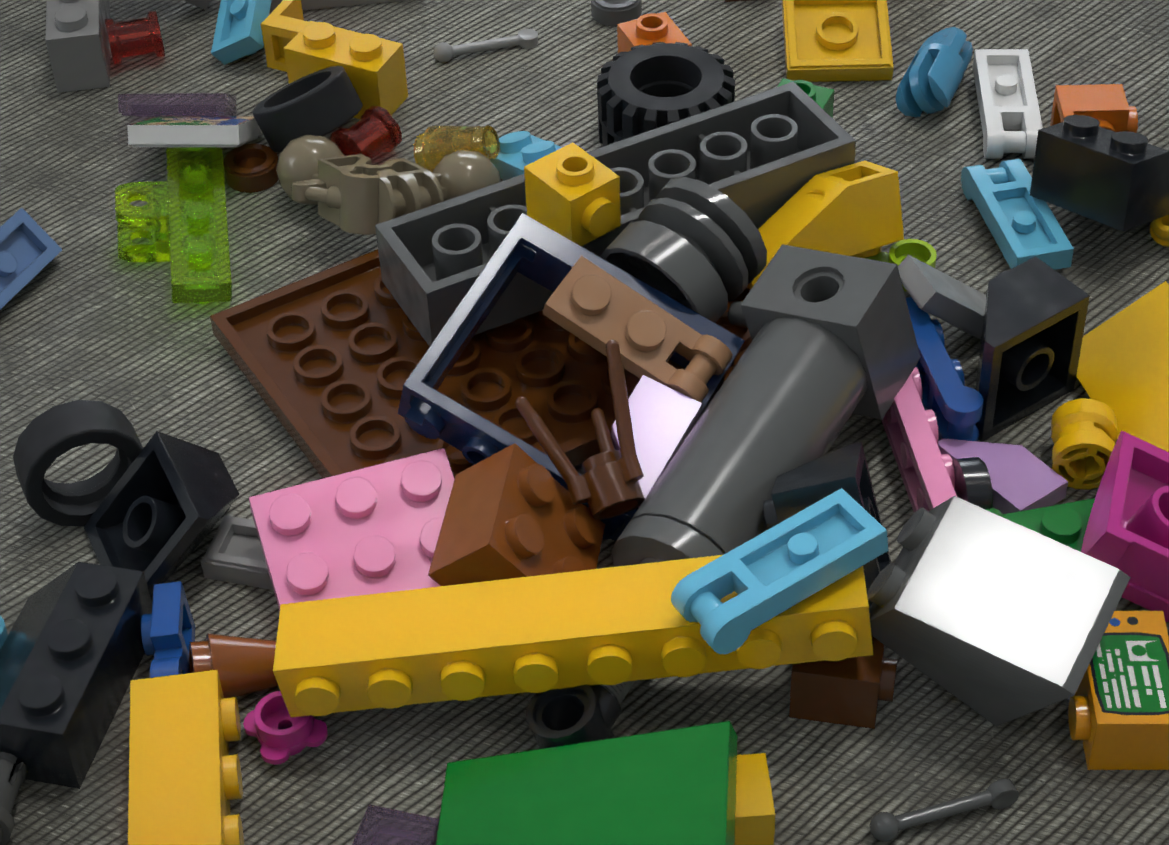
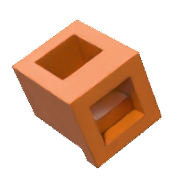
M1122 84L1056 85L1050 126L1063 122L1064 118L1070 115H1085L1099 120V127L1114 132L1127 131L1137 133V109L1135 106L1128 105Z

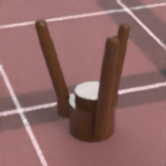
M609 340L606 343V353L620 450H615L603 410L600 408L593 409L591 418L601 453L588 458L582 463L584 475L578 474L528 399L521 396L515 401V405L527 422L528 427L566 482L573 504L577 505L588 502L593 518L598 520L627 513L639 507L645 500L638 481L644 477L636 455L620 347L616 340Z

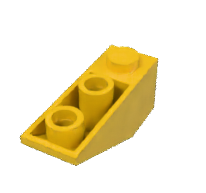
M864 160L813 176L758 229L767 249V263L764 269L748 284L747 288L752 289L782 244L866 258L879 254L882 251V246L904 240L898 171Z

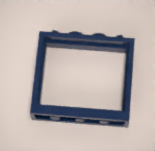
M522 213L404 383L397 414L404 417L407 424L418 434L429 439L440 438L462 451L465 459L472 465L516 443L535 462L544 466L552 477L568 490L566 482L548 455L438 392L437 389L517 272L554 292L581 255L701 335L713 336L722 341L731 350L733 359L720 375H713L706 384L708 394L702 401L701 413L696 423L730 371L745 340ZM677 352L670 358L671 361L684 368L690 363L689 360ZM588 502L582 503L583 505L589 507ZM639 507L616 517L602 519L601 521L605 524L602 539H612L616 542Z

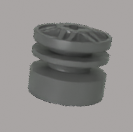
M681 177L670 179L657 196L639 214V221L630 222L600 257L716 323L727 310L728 301H735L748 287V284L764 269L767 263V249L759 230L747 214L727 195L705 182Z

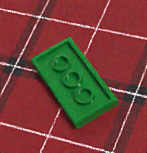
M726 721L449 762L446 768L436 845H734L738 736L731 722Z

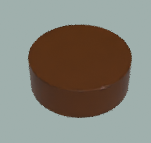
M257 143L244 144L231 150L223 160L226 182L236 191L245 193L259 192L272 187L278 181L276 172L278 155L266 145Z

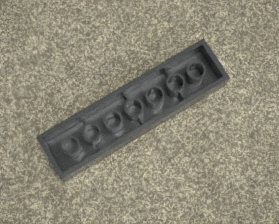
M790 82L587 152L620 176L621 226L581 247L600 257L630 222L639 221V214L657 196L670 179L681 177L705 182L724 193L747 214L756 228L759 229L813 176L854 164L856 140L796 83ZM524 174L375 225L382 282L429 347L521 214L527 215ZM517 272L475 335L544 310L545 303L553 292Z

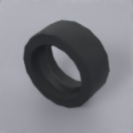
M332 66L311 73L282 87L261 101L253 109L252 113L270 148L274 152H282L291 140L304 135L325 136L357 115L363 104L345 69L342 66Z
M75 400L53 406L34 418L18 437L13 460L16 475L27 503L40 518L59 526L84 527L143 450V446L133 425L120 409L102 401ZM90 443L109 444L117 448L115 456L109 464L89 479L75 483H54L44 479L46 470L56 458L72 448Z

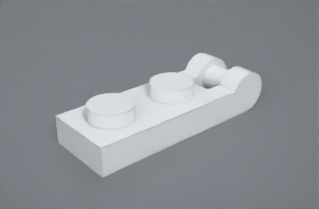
M975 49L973 72L983 132L984 158L1002 159L1003 153H1022L1024 159H1035L1038 130L1042 129L1043 126L1028 49Z

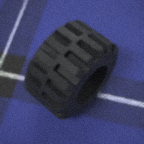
M653 42L652 45H638L631 47L629 52L616 54L613 56V61L604 64L601 68V75H598L599 142L604 147L735 102L733 70L729 65H724V59L718 54H708V49L700 46H688V43Z

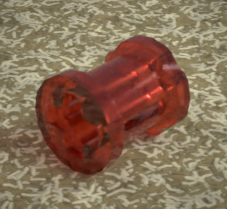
M156 10L148 11L147 17L115 22L113 18L104 19L114 65L122 64L123 58L154 53L157 57L165 56Z
M373 105L361 115L359 122L349 129L339 128L330 135L329 140L338 146L344 156L363 154L373 159L381 152H391L397 148L402 142V133L398 123L386 109Z

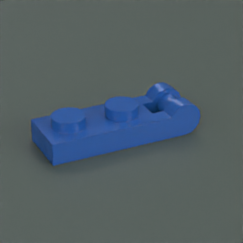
M908 297L906 302L921 357L915 367H917L921 377L922 404L925 410L932 409L935 413L939 432L938 441L954 439L978 442L979 430L975 424L982 416L983 397L979 391L965 386L960 362L957 359H950L945 349L944 334L939 320L936 318L931 319L927 312L918 307L912 297Z

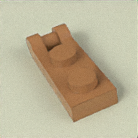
M582 255L544 306L543 315L605 356H607L606 343L609 340H616L620 347L623 368L641 379L643 375L701 403L708 394L706 384L713 375L722 374L733 359L731 350L722 341L710 335H701ZM675 352L690 361L685 370L676 369L668 363Z

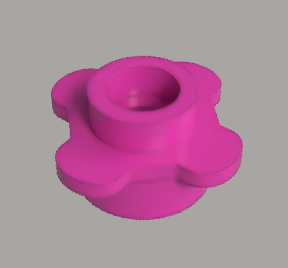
M280 690L263 697L255 709L246 715L243 723L246 734L256 737L261 744V758L266 763L274 765L285 763L290 756L300 753L306 746L318 747L322 745L328 736L325 722L316 720L311 715L290 717Z

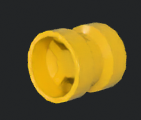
M1079 398L1062 404L1052 415L1051 438L1054 443L1052 469L1067 480L1068 486L1071 488L1084 490L1099 488L1117 437V419L1114 411L1107 404L1095 399Z

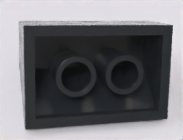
M77 562L27 599L0 649V752L17 757L10 777H12L16 765L23 762L27 768L26 780L80 789L130 685V680L133 679L145 654L141 636V618L143 614L152 613V602L144 571Z

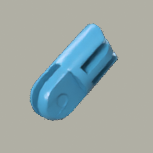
M949 27L936 32L917 51L897 88L896 104L904 115L920 117L923 111L930 114L941 111L944 107L949 106L972 59V43L966 41L967 35L963 30Z

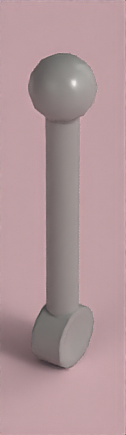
M523 29L516 36L454 46L447 42H441L434 47L433 54L439 62H448L456 55L519 45L522 48L530 49L538 45V32L533 29Z

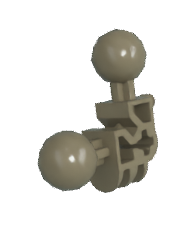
M304 135L291 140L280 153L276 169L280 186L294 202L317 205L318 215L339 226L343 231L362 235L376 234V224L501 182L498 169L489 158L480 152L458 150L443 157L432 173L405 158L386 160L382 165H371L369 157L363 154L344 156L333 141L324 136Z

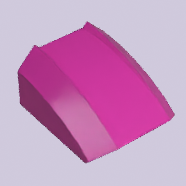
M1121 430L1094 500L1081 552L1114 566L1131 577L1122 594V598L1150 611H1163L1165 622H1169V452Z

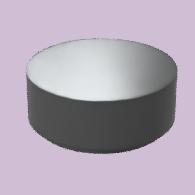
M591 0V14L596 22L605 26L617 27V24L635 20L641 16L642 1Z

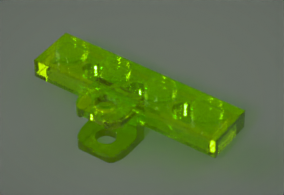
M166 147L167 181L131 182L115 188L116 221L119 223L117 225L118 257L130 262H171L172 303L206 304L210 302L232 301L222 147ZM136 200L148 202L144 206H133L129 203ZM136 238H147L150 240L144 244L132 242Z

